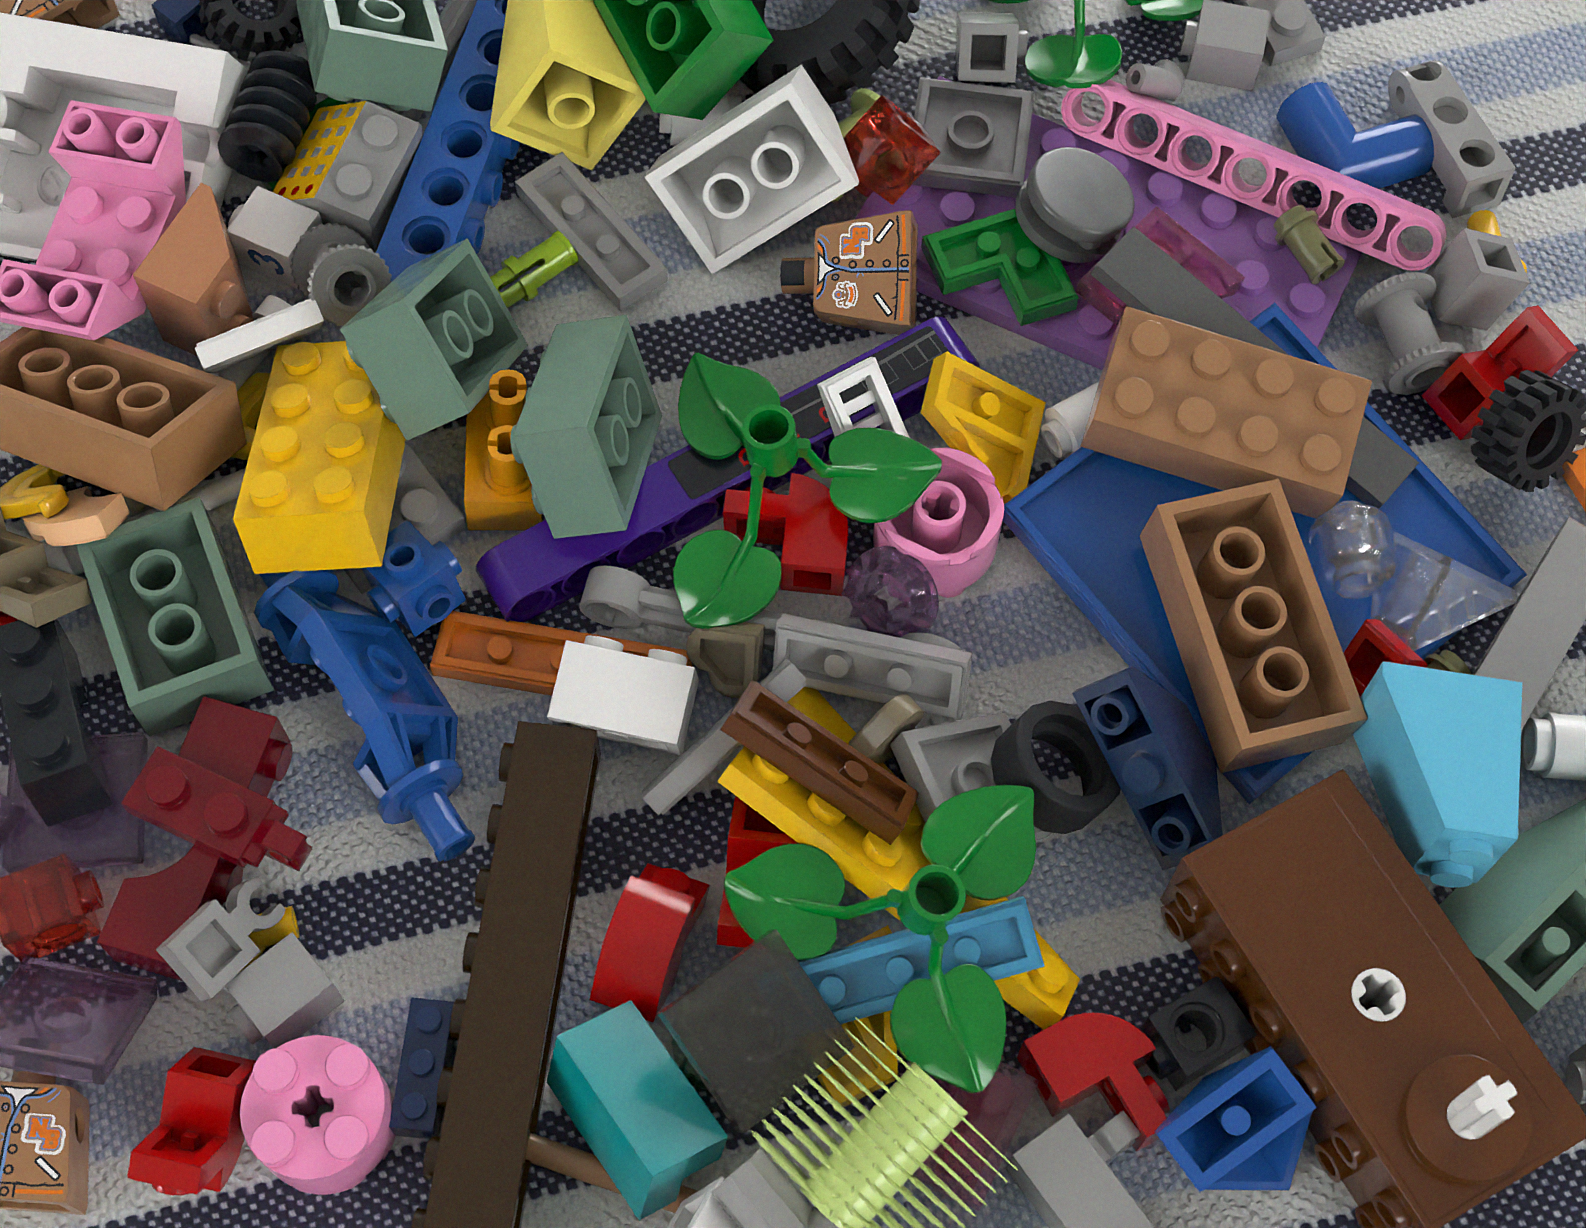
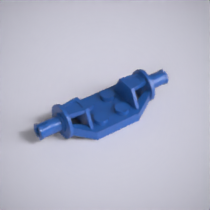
M333 570L259 574L268 588L257 601L254 610L256 619L261 627L272 631L289 663L317 665L324 673L328 674L343 697L342 705L345 712L356 724L362 727L366 740L356 756L353 766L378 799L377 811L383 822L393 825L414 819L434 850L437 860L440 862L442 860L449 861L463 854L472 846L476 838L473 832L467 828L448 798L460 785L464 776L461 767L455 761L458 716L396 621L394 620L389 624L377 611L337 594L339 581ZM423 751L424 765L416 769L413 757Z

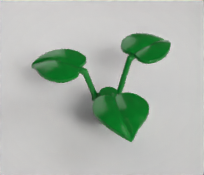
M988 0V1H990V2H995V3H1001V4H1013V3L1027 2V1H1029V0ZM1074 0V36L1052 35L1042 38L1032 44L1027 50V55H1025L1027 74L1038 83L1051 87L1065 85L1068 88H1089L1092 84H1103L1117 73L1122 63V48L1114 36L1108 34L1085 36V0ZM1125 0L1130 6L1141 4V11L1144 16L1160 21L1186 20L1199 16L1203 0Z
M694 353L685 371L678 399L679 423L685 441L698 454L717 460L731 456L743 445L746 448L748 462L752 468L750 469L751 489L747 527L743 540L741 541L735 534L729 531H707L693 537L678 554L673 577L685 623L701 629L741 624L761 613L776 596L781 583V562L774 552L765 548L754 547L758 536L763 483L766 476L779 477L786 474L795 466L798 458L803 457L820 477L832 478L830 498L834 506L841 513L856 521L879 523L894 519L907 511L939 475L942 468V460L929 448L911 438L892 431L869 427L848 430L836 436L829 446L831 465H827L811 449L809 439L797 438L794 418L787 409L781 406L778 391L768 379L747 368L721 363L703 354Z
M1015 785L987 786L966 791L944 801L928 817L921 835L920 845L925 858L933 865H928L918 870L902 890L891 889L882 896L850 906H838L845 892V880L836 862L826 852L817 847L806 844H786L769 849L747 864L726 874L723 885L730 909L743 930L765 950L785 959L810 960L825 955L833 947L837 936L836 919L849 920L889 907L897 908L900 920L910 931L919 935H929L931 939L928 959V972L931 979L913 980L907 983L897 994L890 1013V1029L893 1040L903 1057L910 1064L915 1062L927 1075L969 1093L981 1092L996 1073L1003 1054L1006 1037L1004 1001L993 979L978 966L963 964L951 969L945 975L943 974L941 966L944 944L949 938L946 927L963 909L966 894L975 899L992 901L1007 898L1026 883L1032 872L1036 854L1033 789Z

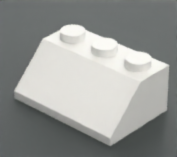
M802 64L660 155L645 175L646 180L711 274H714L815 212L859 183L835 114Z

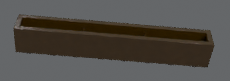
M518 721L514 743L504 742L499 761V781L506 782L503 804L492 805L487 825V843L495 844L491 868H480L475 889V907L483 908L478 933H468L463 951V973L471 974L466 999L456 998L451 1014L450 1039L458 1041L453 1067H443L438 1083L437 1107L438 1109H445L440 1137L431 1136L429 1138L424 1158L423 1177L424 1179L432 1180L427 1208L418 1207L416 1209L411 1228H521L532 1166L531 1161L525 1159L530 1133L537 1135L601 757L597 730Z

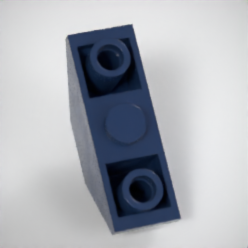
M1133 666L1081 687L1072 693L1163 871L1178 866L1184 856L1223 835L1216 762L1185 703Z

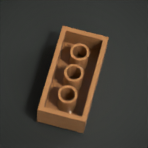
M1126 306L1112 336L1080 447L1221 490L1279 479L1291 511L1323 520L1344 494L1372 380Z
M21 327L0 342V450L111 492H122V495L165 512L247 444L236 385L231 380L103 336L96 340H89Z
M1274 479L1157 505L1142 530L1140 539L1220 772L1224 773L1343 744L1367 720V716L1280 480Z

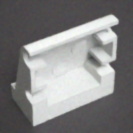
M0 13V255L37 262L71 180V176L49 154V149L70 100L176 117L181 123L186 202L199 184L203 183L212 188L219 209H221L233 169L227 166L220 156L217 143L222 130L225 129L226 121L233 110L232 107L237 94L240 93L241 85L248 70L227 51Z

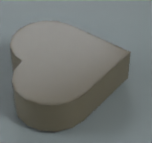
M743 622L741 624L718 626L709 629L694 628L687 639V656L696 667L709 672L710 682L720 694L730 698H740L751 680L758 683L760 679L765 625Z
M900 694L887 702L848 743L875 763L886 762L895 756L890 743L901 732L916 729L915 727L921 721L925 712L910 695Z

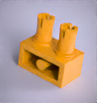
M506 369L492 375L489 382V392L486 393L466 417L464 505L468 530H527L543 521V514H539L534 507L532 484L524 464H519L515 460L510 442L512 427L517 425L526 402V379L518 371Z

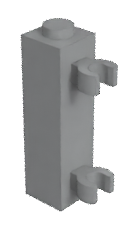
M1124 1111L1116 1115L1088 1138L1068 1113L1011 1156L1009 1162L1018 1170L1014 1169L1009 1163L1005 1168L1049 1228H1155L1107 1165L1108 1162L1136 1142L1135 1139L1141 1135Z

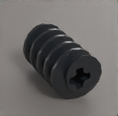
M275 50L262 52L252 59L247 75L241 85L240 93L237 94L232 107L233 110L228 116L225 129L222 130L217 143L220 156L226 165L237 173L252 180L275 182L279 181L283 175L282 168L292 164L296 155L295 148L299 146L302 140V130L306 129L310 119L309 112L313 111L317 102L316 95L319 94V92L314 90L309 62L306 59L290 52Z

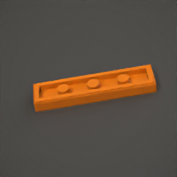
M452 611L442 620L430 669L433 676L552 696L566 640L584 644L585 637L589 635L618 641L624 645L623 652L648 657L650 649H661L685 656L687 658L686 666L694 667V664L690 661L687 651L684 649L511 620L507 622L505 619Z

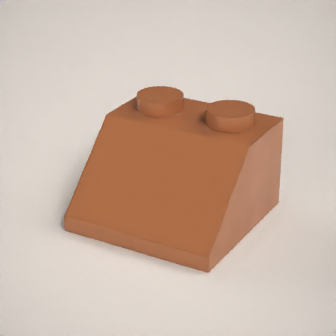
M200 183L133 274L162 340L197 356L195 351L197 343L255 321L240 263L228 235L227 227L213 190L210 186Z

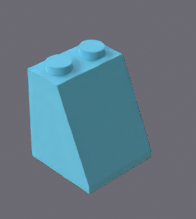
M1383 661L1360 697L1367 720L1353 733V736L1398 848L1415 872L1420 875L1430 876V881L1434 884L1445 887H1466L1472 883H1477L1518 839L1522 682Z

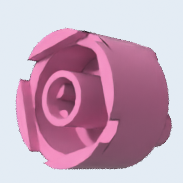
M933 448L930 450L942 460V468L939 475L907 511L894 519L874 523L873 542L877 563L897 582L918 592L938 594L939 596L950 598L962 594L966 587L979 580L992 564L1004 516L1003 497L1001 498L999 490L995 485V477L983 462L960 450Z
M305 1036L266 1051L255 1062L253 1072L246 1083L241 1100L240 1120L242 1131L249 1148L257 1159L288 1185L301 1192L316 1195L335 1194L354 1188L367 1178L366 1175L377 1166L381 1159H385L395 1140V1134L389 1128L394 1100L393 1093L371 1059L356 1045L332 1036ZM328 1104L333 1112L322 1114L319 1126L313 1127L308 1122L309 1116L316 1114L320 1105Z

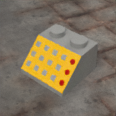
M368 101L318 108L299 146L295 150L296 155L292 164L287 165L273 193L318 211L323 225L338 223L339 225L345 224L347 228H353L354 232H359L360 237L365 238V243L375 253L423 137L421 123Z

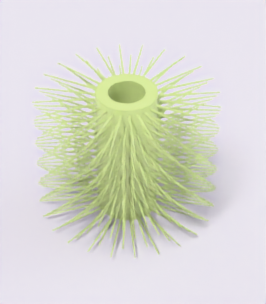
M855 1017L908 1068L899 1078L852 1033L845 1029L897 1079L895 1084L889 1089L837 1040H834L886 1091L885 1095L879 1100L846 1068L825 1051L824 1053L874 1101L875 1106L868 1111L827 1071L814 1062L823 1075L865 1117L859 1122L812 1078L804 1074L819 1093L852 1124L854 1129L848 1133L819 1104H816L806 1093L793 1085L802 1098L844 1140L839 1144L834 1138L832 1139L817 1122H814L802 1109L800 1110L785 1096L783 1099L788 1103L787 1105L812 1129L814 1134L832 1148L830 1149L832 1153L828 1156L799 1126H796L774 1108L772 1109L781 1119V1122L794 1133L793 1135L811 1150L810 1153L819 1159L822 1164L818 1166L814 1160L812 1162L796 1144L794 1145L782 1132H779L771 1123L764 1119L762 1122L776 1137V1140L792 1153L790 1155L812 1173H809L810 1177L808 1178L795 1163L793 1165L766 1138L763 1139L757 1132L751 1131L753 1136L761 1143L759 1145L772 1156L771 1159L790 1174L788 1177L801 1186L800 1190L813 1205L838 1228H882L872 1220L876 1215L889 1228H904L891 1217L893 1216L883 1208L887 1203L913 1228H925L911 1215L910 1211L893 1197L897 1191L932 1224H935L938 1228H945L929 1212V1209L904 1186L908 1179L950 1218L965 1228V1225L958 1220L947 1206L913 1175L915 1171L920 1167L966 1211L976 1217L972 1210L924 1164V1161L931 1155L985 1206L987 1205L964 1180L933 1152L942 1144L988 1188L997 1194L944 1141L952 1131L1004 1181L1008 1182L954 1130L961 1120L1014 1169H1018L964 1118L968 1112L915 1062L911 1066L907 1065Z

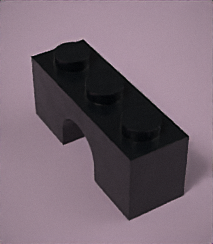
M55 619L37 628L21 620L0 626V694L21 788L47 827L113 805L101 752L88 730L80 708L81 704L88 702L78 656L59 621Z

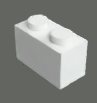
M586 636L584 644L566 640L547 715L553 725L597 730L599 738L678 755L682 754L699 684L695 667L686 666L687 658L685 656L661 649H650L648 657L623 652L624 645L622 643L600 636Z

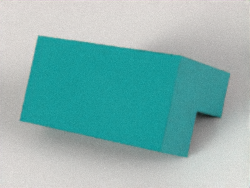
M631 1000L556 1036L546 1083L639 1221L675 1202L684 1178L721 1158L728 1138L727 1134Z

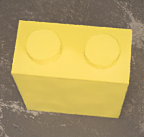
M508 0L490 120L491 131L554 156L563 152L572 163L593 170L645 102L646 98L593 0Z

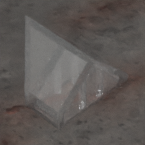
M1376 523L1371 619L1382 621L1413 651L1518 602L1516 590Z

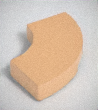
M87 486L66 492L69 502L65 508L54 516L46 518L40 512L24 516L22 519L31 539L36 541L45 539L46 543L51 544V546H68L107 538L128 518L127 516L130 514L122 492L102 497H92Z

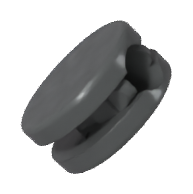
M1075 147L1052 149L1040 156L1031 169L1028 178L1021 186L1015 201L1017 220L1026 236L1049 255L1074 263H1087L1104 257L1117 242L1121 231L1129 224L1135 208L1132 189L1123 174L1103 157L1088 150Z

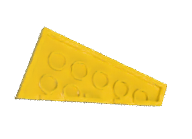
M803 687L787 702L847 744L857 734L817 689ZM745 746L717 781L797 843L817 847L826 852L839 866L844 879L871 899L885 895L891 889L902 890L918 870L925 866L933 865L925 858L921 849V835L925 822L916 802L903 831L890 845ZM877 763L878 765L892 773L884 763ZM966 894L964 907L959 914L1007 901L1008 899L1002 898L985 901L972 898ZM889 907L885 909L900 920L897 908ZM1034 929L1045 966L995 980L994 982L999 988L1003 1000L1044 1030L1063 1018L1080 978Z

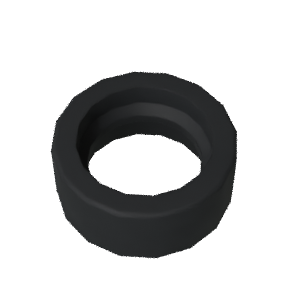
M1046 701L1032 705L995 741L990 759L995 785H1015L1032 788L1034 792V827L1041 831L1067 834L1083 829L1106 810L1120 794L1121 788L1081 710L1072 704ZM1031 739L1045 741L1058 748L1073 763L1081 779L1083 796L1072 795L1056 787L1041 772L1033 757Z

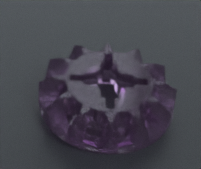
M879 546L861 554L845 570L849 576L848 584L841 594L850 599L853 607L849 618L860 619L867 627V631L900 638L909 633H927L933 626L938 614V592L931 574L918 559L909 554H904L895 547ZM885 586H887L890 596L902 601L891 610H889L886 600L874 595Z

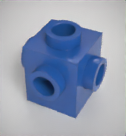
M408 519L388 533L382 567L362 568L372 588L366 594L378 613L389 624L398 618L414 637L431 625L444 620L452 610L466 601L456 579V576L462 572V568L454 554L442 541H438L432 546Z

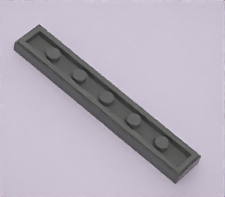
M1134 226L1096 264L1091 273L1096 280L1131 308L1289 355ZM1363 416L1345 487L1376 512L1419 462Z

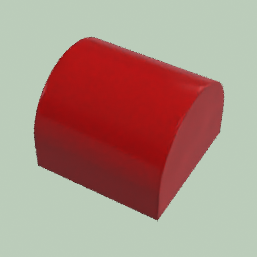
M1366 619L1343 653L1360 697L1383 661L1428 668L1427 663L1378 619Z

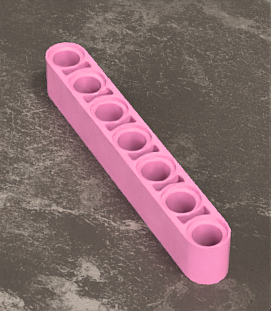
M1110 79L1103 84H1092L1089 88H1072L1067 92L1062 101L1061 113L1063 121L1068 129L1077 135L1278 218L1289 209L1299 205L1293 198L1292 190L1294 183L1301 180L1311 181L1320 189L1322 199L1319 206L1306 208V210H1313L1318 214L1319 219L1316 224L1326 238L1401 269L1417 271L1427 268L1436 261L1444 247L1447 236L1446 227L1441 217L1433 211L1149 95L1131 92L1127 86ZM1085 92H1094L1103 100L1105 111L1101 121L1091 120L1083 113L1081 102ZM1137 114H1148L1157 123L1158 135L1154 142H1144L1135 134L1133 123ZM1190 136H1202L1209 142L1212 149V157L1209 163L1198 164L1189 158L1186 152V143ZM1250 157L1262 162L1267 174L1263 185L1252 186L1242 180L1239 173V165L1242 159ZM1355 203H1364L1372 207L1377 216L1376 226L1364 231L1351 226L1346 214L1348 206ZM1415 225L1424 227L1432 235L1433 247L1422 253L1411 252L1402 243V231L1407 227Z

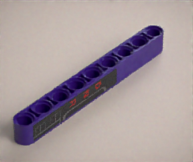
M935 317L779 398L781 406L787 409L794 418L797 438L809 439L811 449L826 463L830 461L829 446L835 436L817 384L869 357H875L902 421H905L921 412L934 358L949 352L980 368V364L948 320L944 317ZM865 380L839 393L843 404L868 391ZM873 403L849 415L852 425L876 413ZM688 445L646 467L626 531L554 539L547 520H544L488 550L479 559L475 571L507 622L511 620L524 623L584 592L587 578L592 568L597 566H614L627 569L723 518L726 489L742 491L745 488L751 487L750 469L752 467L748 462L746 448L742 445L731 456L717 460L698 454ZM799 457L795 466L786 474L779 477L766 476L763 488L774 491L791 481V473L804 475L813 470V468L803 457Z

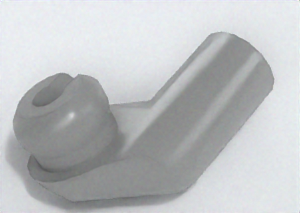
M1167 59L1160 60L1153 66L1135 63L1127 72L1126 86L1131 92L1149 95L1159 100H1175L1182 92L1185 78L1179 65Z

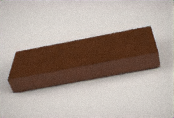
M751 680L720 729L890 845L903 831L919 795L917 790L753 680Z

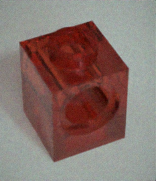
M883 94L843 138L859 179L858 185L854 188L865 197H870L875 192L891 205L897 202L941 153L923 126ZM890 150L885 156L878 158L882 153Z
M64 853L1 877L0 938L2 945L20 962L25 964L100 935L101 928L95 911L104 908L105 904L101 889L91 870L81 872Z

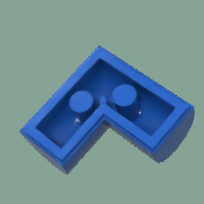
M1326 82L1310 83L1291 93L1281 104L1276 116L1297 156L1377 189L1429 173L1433 163L1434 143L1432 135L1421 117L1416 114L1409 115L1357 132L1331 87ZM1314 184L1315 187H1316V189H1317V191L1319 192V194H1320V196H1321V191H1320V189L1318 188V186H1317L1316 184Z

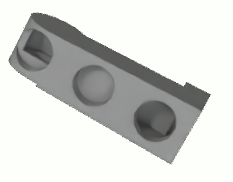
M1435 59L1392 72L1388 82L1391 105L1400 118L1416 114L1427 124L1434 143L1432 167L1446 189L1442 202L1451 217L1456 218L1500 205L1516 167L1446 66L1441 61Z

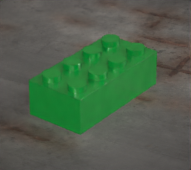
M593 0L654 113L703 120L773 42L771 34L751 0Z

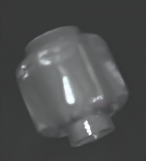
M1343 501L1321 514L1310 526L1308 541L1314 574L1321 586L1335 592L1339 596L1349 599H1361L1372 596L1379 592L1397 572L1399 557L1393 527L1386 513L1380 509L1357 501Z

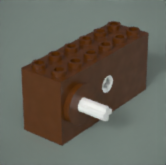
M1344 769L1181 859L1160 898L1163 904L1161 907L1162 918L1174 938L1181 943L1187 941L1200 961L1198 972L1202 982L1205 983L1218 975L1257 1033V1036L1245 1047L1248 1053L1252 1055L1271 1046L1317 1108L1313 1110L1308 1126L1309 1131L1318 1143L1314 1146L1316 1157L1327 1175L1336 1183L1342 1181L1357 1203L1358 1207L1355 1208V1215L1361 1228H1441L1586 1139L1585 1113Z

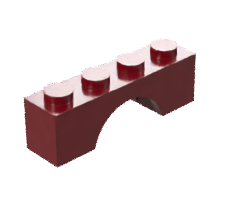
M203 696L178 756L268 797L274 780L281 781L287 773L292 758V744L278 717ZM194 844L179 861L160 872L142 877L124 878L97 943L116 962L183 981L156 949L203 904L216 899L223 906L230 891L237 884L241 883L243 867Z

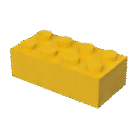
M346 341L298 342L291 345H277L233 516V521L254 574L382 567L406 439L397 424L391 422L383 412L378 392L364 369L357 366L350 357Z

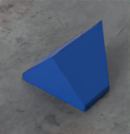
M1270 1046L1204 1076L1155 1130V1133L1199 1193L1203 1190H1290L1312 1112L1317 1107Z

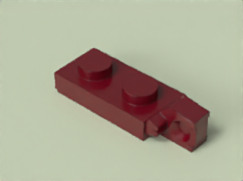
M159 746L156 747L121 802L122 806L130 814L243 868L247 864L258 868L264 856H267L299 872L313 849L306 842V835L284 824L289 814L285 809L277 806L273 800Z

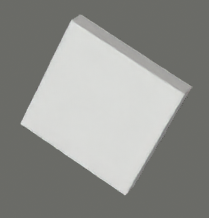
M310 298L197 343L195 351L203 370L213 374L277 348V345H285L320 331L324 319L316 301H312Z

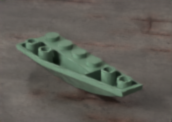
M1586 799L1518 835L1517 841L1477 883H1472L1466 887H1457L1439 905L1522 1024L1534 1016L1586 964Z

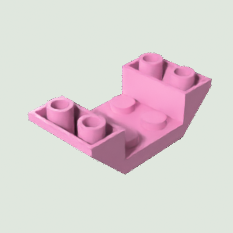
M70 100L49 149V154L71 176V180L36 264L32 265L3 259L0 266V322L96 340L145 313L147 305L133 274L186 203L181 123L176 117Z

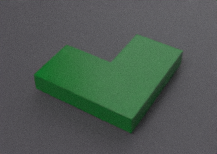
M1015 209L922 236L921 249L942 295L999 279L1020 326L1076 310L1079 297L1061 260L1041 250L1026 236L1017 220Z

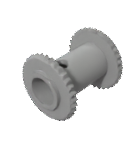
M338 223L320 224L318 227H312L311 230L306 231L303 236H300V242L296 243V249L293 251L292 265L289 267L292 269L293 282L297 284L299 290L303 291L304 296H308L312 301H316L323 319H327L328 323H334L336 326H344L391 283L392 275L389 273V267L385 265V260L381 259L379 254L374 253L371 248L369 249L370 246L365 243V238L360 237L359 232H354L353 228H347L345 224L339 225Z
M1411 272L1388 278L1366 291L1354 308L1357 322L1365 326H1379L1395 361L1392 367L1388 368V371L1385 373L1383 383L1389 392L1395 394H1413L1427 390L1461 354L1466 353L1464 346L1457 342L1446 343L1444 341L1441 343L1425 306L1428 301L1432 300L1431 297L1435 295L1434 292L1437 291V285L1434 278L1425 273Z

